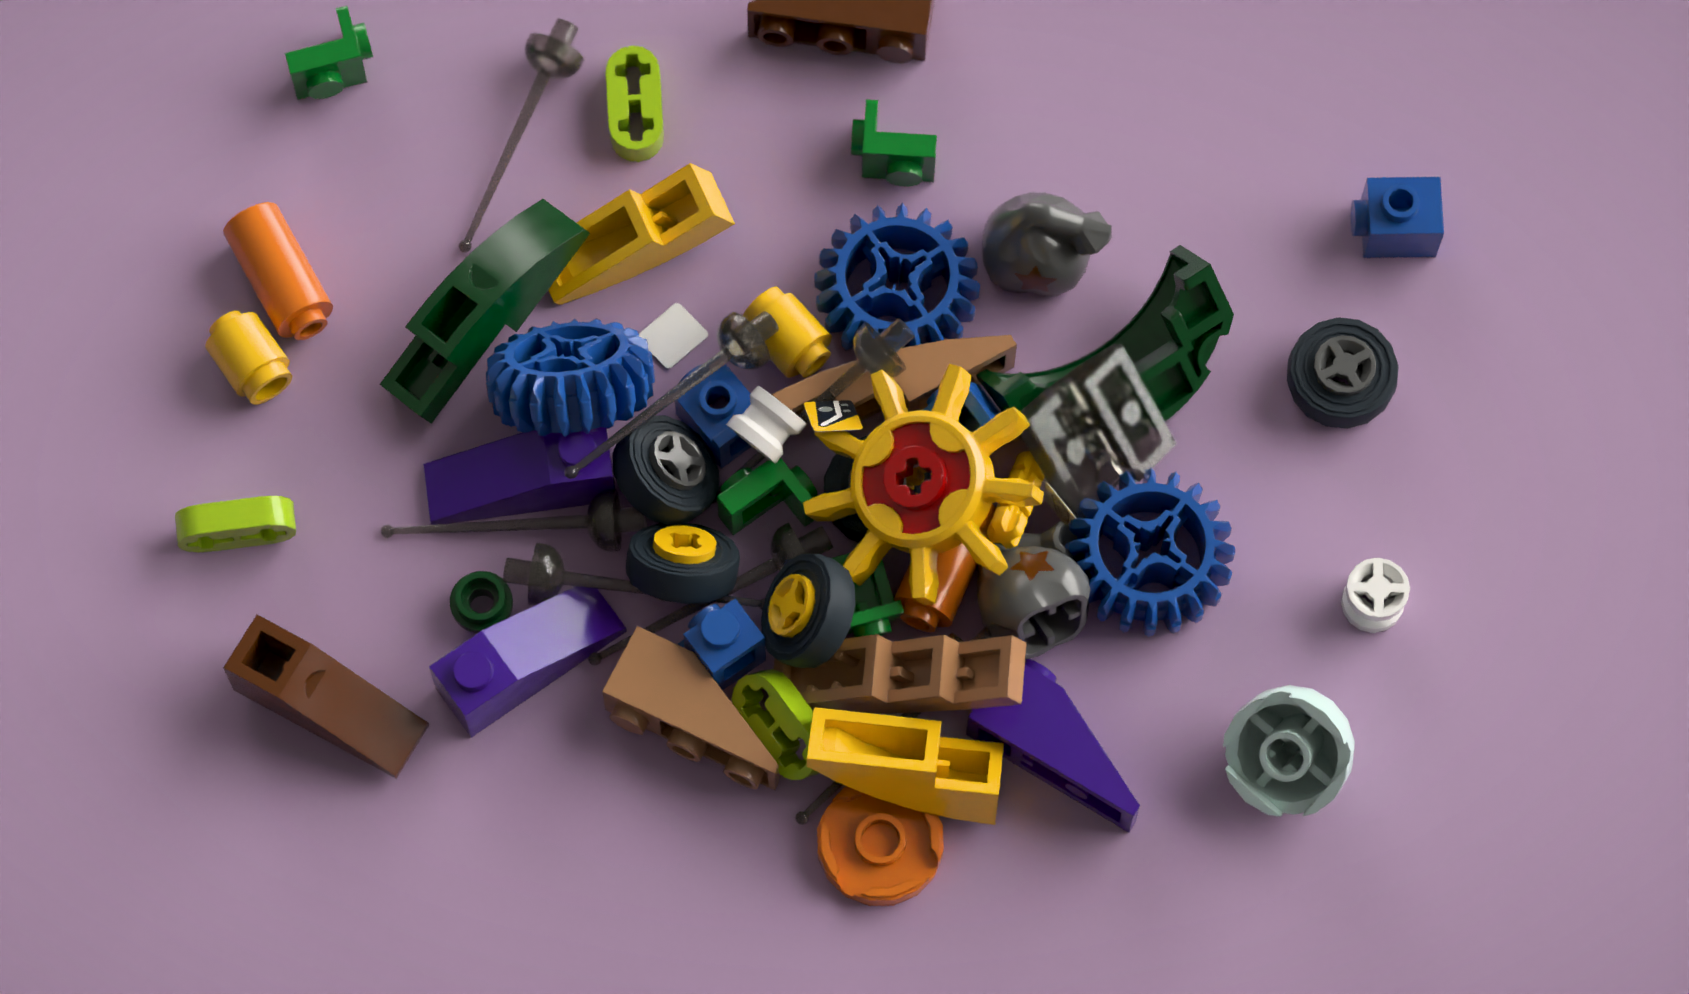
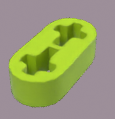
M631 45L620 48L607 61L608 124L610 140L614 151L627 161L641 162L655 156L663 146L664 124L661 77L658 60L653 53L641 46ZM639 67L641 74L639 80L640 94L629 95L626 75L627 68ZM641 112L642 126L646 130L643 132V140L631 141L628 132L630 130V113Z
M259 496L203 503L182 508L175 513L177 546L181 550L188 552H213L268 545L289 540L296 535L294 502L290 498L283 496Z
M769 669L746 675L738 680L733 688L732 704L777 762L779 774L790 780H802L820 774L806 766L813 710L790 679L782 672ZM762 689H765L769 695L765 701L767 709L765 711L759 704L764 696L761 691ZM798 739H802L807 746L802 752L804 760H800L796 754L801 746Z

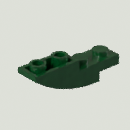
M544 199L519 213L474 249L427 298L405 326L406 329L416 336L379 385L432 424L503 327L507 325L516 332L519 330L590 233Z

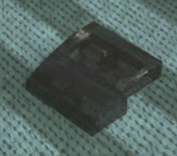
M1119 344L1110 346L1070 371L1021 411L1030 423V426L1021 433L1022 438L1049 485L1076 518H1086L1079 507L1080 502L1085 497L1100 502L1096 492L1097 486L1105 481L1116 488L1119 485L1120 474L1125 471L1133 476L1135 482H1140L1144 477L1145 470L1150 467L1153 468L1177 444L1125 348Z

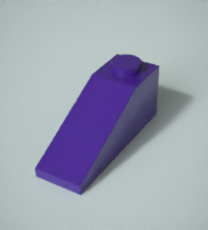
M604 427L591 429L589 434L583 431L571 432L566 437L562 433H550L543 437L536 430L527 433L522 432L423 464L431 526L616 501L607 428Z
M588 580L480 631L434 662L429 668L436 690L472 738L627 632V629L593 582Z
M1025 659L1022 704L973 709L968 716L966 735L977 741L1004 743L1003 757L1129 833L1136 823L1140 808L1138 801L1064 688L1055 683L1057 680L1056 676L1042 664L1031 659Z

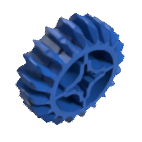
M901 203L896 209V217L886 218L885 211L877 205L872 210L871 223H867L863 218L854 214L850 219L851 234L835 229V232L831 235V244L834 249L823 248L820 252L819 265L823 269L814 274V287L821 291L816 296L817 310L820 313H828V316L825 318V328L830 334L844 331L841 336V346L845 351L862 343V358L877 354V351L884 352L941 341L944 338H962L963 326L960 322H971L974 319L975 306L971 301L978 299L980 294V283L972 279L978 273V263L975 258L965 257L969 247L965 237L950 240L953 226L949 220L933 228L930 226L932 214L927 208L919 213L915 220L908 218V209ZM893 249L907 250L915 253L910 255L900 254ZM867 258L870 263V275L872 277L862 284L861 292L851 297L847 288L848 279L858 264ZM942 274L947 285V292L937 307L928 313L924 308L925 297L922 293L931 287L934 278ZM888 279L889 282L893 280L898 281L899 286L902 281L907 283V292L905 289L901 291L896 290L895 284L892 289L887 288L886 280ZM892 316L901 322H888L877 318Z
M574 319L570 323L562 324L553 321L550 326L542 328L532 326L526 334H513L508 337V342L494 347V354L487 358L486 387L488 401L492 403L493 413L501 418L502 424L510 427L516 426L517 431L523 433L536 430L543 437L550 433H562L566 437L571 432L583 431L589 434L591 429L598 427L610 429L613 427L614 421H628L633 418L634 412L646 408L647 400L653 396L655 374L652 353L648 350L647 339L639 337L637 330L623 328L622 324L617 322L605 325L599 319L590 322H578Z
M1152 467L1145 470L1141 484H1136L1129 472L1121 473L1118 482L1119 491L1105 481L1100 483L1096 491L1098 501L1085 497L1080 502L1079 512L1083 518L1071 519L1069 523V530L1077 536V539L1065 545V548L1069 549L1071 554L1077 556L1076 563L1088 577L1091 590L1088 599L1089 603L1101 600L1096 615L1100 622L1109 619L1116 612L1121 615L1119 629L1125 633L1131 629L1133 619L1144 621L1143 631L1148 638L1155 634L1159 620H1164L1167 629L1174 634L1180 631L1182 624L1181 613L1190 621L1198 623L1204 615L1202 604L1213 607L1217 606L1222 595L1217 586L1229 585L1232 571L1224 564L1232 562L1235 556L1234 545L1223 542L1231 534L1232 527L1229 521H1214L1220 511L1218 500L1208 501L1200 505L1198 502L1203 490L1200 483L1190 486L1186 492L1178 489L1180 475L1177 471L1169 475L1167 484L1156 483L1157 475ZM1141 512L1161 514L1158 518L1151 521H1140L1130 516L1131 514ZM1182 526L1191 534L1200 554V567L1198 570L1186 562L1187 555L1175 544L1178 531ZM1102 535L1114 542L1113 549L1124 558L1125 562L1117 579L1108 571L1101 558L1098 542ZM1163 538L1160 554L1152 553L1147 559L1143 558L1136 567L1139 551L1146 552L1152 546L1156 547ZM1148 583H1160L1171 589L1161 593L1137 591Z

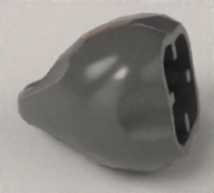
M1049 193L1018 195L998 206L986 221L982 235L983 265L990 280L1004 291L1013 293L1033 292L1046 297L1058 296L1076 287L1086 271L1090 255L1098 253L1112 238V225L1105 221L1100 212L1084 213L1064 197Z
M1059 521L1041 534L1023 533L1018 546L1011 549H1005L1001 543H993L999 547L1008 565V568L1000 576L979 565L977 597L982 623L991 638L1013 635L1026 642L1025 659L1041 656L1055 646L1071 641L1082 631L1087 621L1089 611L1088 599L1091 590L1087 575L1076 563L1077 556L1071 554L1069 549L1065 548L1066 543L1077 539V536L1069 530L1068 523Z

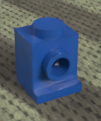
M724 361L712 370L706 364H701L689 371L677 386L680 393L674 397L676 415L682 422L701 436L712 451L717 465L722 469L752 447L726 425L733 415L743 414L751 404V393ZM722 395L729 402L727 406L721 409H714L709 406Z
M736 598L721 608L718 604H712L701 610L690 620L687 625L689 630L683 634L684 639L678 643L679 646L695 653L722 690L766 661L765 637Z

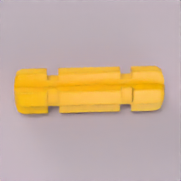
M1030 451L1021 452L1017 455L1008 478H1020L1040 489L1048 470L1047 461L1043 456L1034 457ZM998 502L986 532L989 540L992 543H1001L1005 549L1018 546L1033 506L1018 507Z

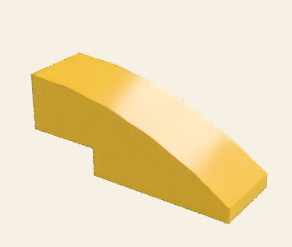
M689 163L643 193L639 194L629 189L576 222L590 234L548 291L553 302L558 305L582 298L655 268L735 225L712 173Z
M814 707L806 766L840 784L874 798L912 810L957 820L995 825L1004 743L940 737L942 721Z

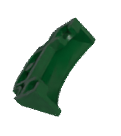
M1179 245L1169 251L1170 255L1163 273L1142 308L1122 330L1098 349L1078 360L1045 371L999 373L989 371L986 368L976 374V377L1001 412L1015 407L1025 415L1030 426L1019 436L1029 446L1046 451L1049 448L1079 449L1083 453L1111 449L1144 436L1146 431L1163 420L1167 421L1193 397L1211 373L1206 364L1216 347L1219 337L1229 335L1234 313L1211 264Z

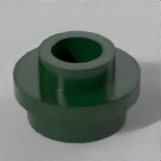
M488 571L472 572L462 577L453 587L450 595V609L455 621L462 628L472 633H479L510 617L513 609L512 592L506 581L497 574ZM479 596H488L494 602L488 611L478 613L470 608L472 601Z

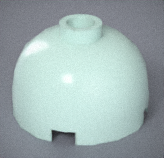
M1286 685L1260 693L1242 706L1235 714L1224 734L1223 748L1226 745L1225 756L1228 762L1225 770L1230 784L1243 800L1263 813L1281 817L1283 813L1293 815L1304 813L1302 816L1311 815L1333 801L1343 787L1352 770L1355 741L1348 719L1332 700L1311 688Z

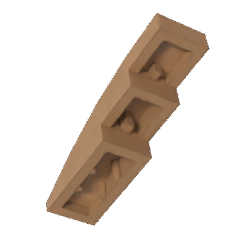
M1011 335L946 339L884 351L821 371L771 395L787 406L806 424L810 420L804 403L818 401L850 400L855 406L860 421H863L882 411L874 397L871 374L882 369L902 389L908 412L922 411L928 406L926 404L927 399L939 389L940 381L949 363L962 367L971 375L970 382L981 385L976 374L987 368L992 372L1005 373L1014 368L1017 344Z
M875 634L844 639L835 654L827 662L816 668H797L784 664L774 658L773 669L782 672L790 679L812 710L816 707L862 713H913L1022 704L1026 642L1013 635L958 642L946 635L892 642Z

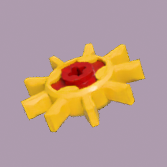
M950 363L940 381L938 394L931 411L908 412L903 391L897 382L882 369L871 374L874 397L882 409L885 422L875 428L865 440H860L847 431H815L814 434L831 451L852 458L854 462L851 471L850 488L837 492L823 493L803 502L805 515L816 522H825L858 514L864 525L868 528V531L860 543L848 555L843 567L849 570L853 582L859 586L873 574L883 557L892 547L910 553L909 584L912 598L923 605L936 604L939 586L937 572L938 553L951 550L962 543L976 563L1000 576L1008 568V565L999 547L990 542L979 529L990 510L991 504L999 502L1024 507L1042 505L1044 492L1030 482L1020 478H995L989 456L1001 446L1016 439L1030 426L1025 415L1015 407H1012L997 414L979 429L970 432L958 420L969 393L971 375L962 367ZM924 473H930L931 480L924 481ZM921 484V493H915L914 486Z

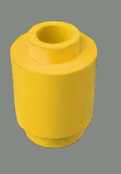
M772 287L760 294L747 307L742 316V321L749 327L747 331L749 338L787 378L797 376L798 374H801L804 378L813 375L827 362L831 355L827 348L832 340V335L794 294H784L779 287Z
M238 310L231 311L218 318L209 329L211 335L206 341L205 348L238 396H246L251 404L257 405L273 399L287 388L292 381V374L288 370L289 359L255 312L241 314Z

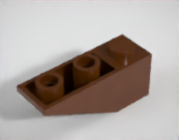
M754 0L748 2L747 7L748 37L758 38L765 44L777 47L789 46L792 43L818 46L822 51L835 55H845L852 51L877 54L881 59L893 63H905L911 59L925 61L935 0Z
M258 614L223 667L234 691L396 779L429 726L427 721L310 642Z

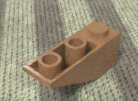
M637 626L602 691L605 710L611 712L609 718L621 728L634 734L643 735L647 729L668 739L667 747L688 760L700 762L701 758L705 757L724 766V774L742 786L757 789L759 784L776 790L779 784V765L695 653Z

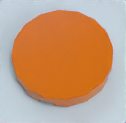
M847 786L832 799V803L826 808L817 827L818 860L827 880L845 897L868 906L897 905L917 896L935 878L944 852L943 824L938 815L912 810L874 798Z

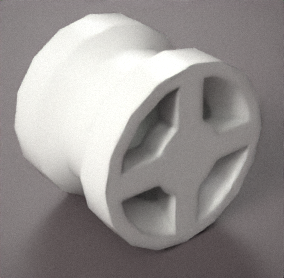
M757 385L750 394L751 404L743 414L733 415L726 425L759 453L776 464L783 455L782 445L790 435L800 434L807 424L782 402Z
M1383 558L1366 559L1356 565L1348 577L1341 600L1343 613L1350 624L1361 631L1370 633L1386 631L1394 626L1401 617L1404 606L1408 601L1410 585L1407 575L1400 566L1391 560ZM1363 595H1366V596L1368 597V599H1370L1371 601H1373V607H1372V604H1370L1369 602H1367V600H1366L1365 598H1361V597H1362Z

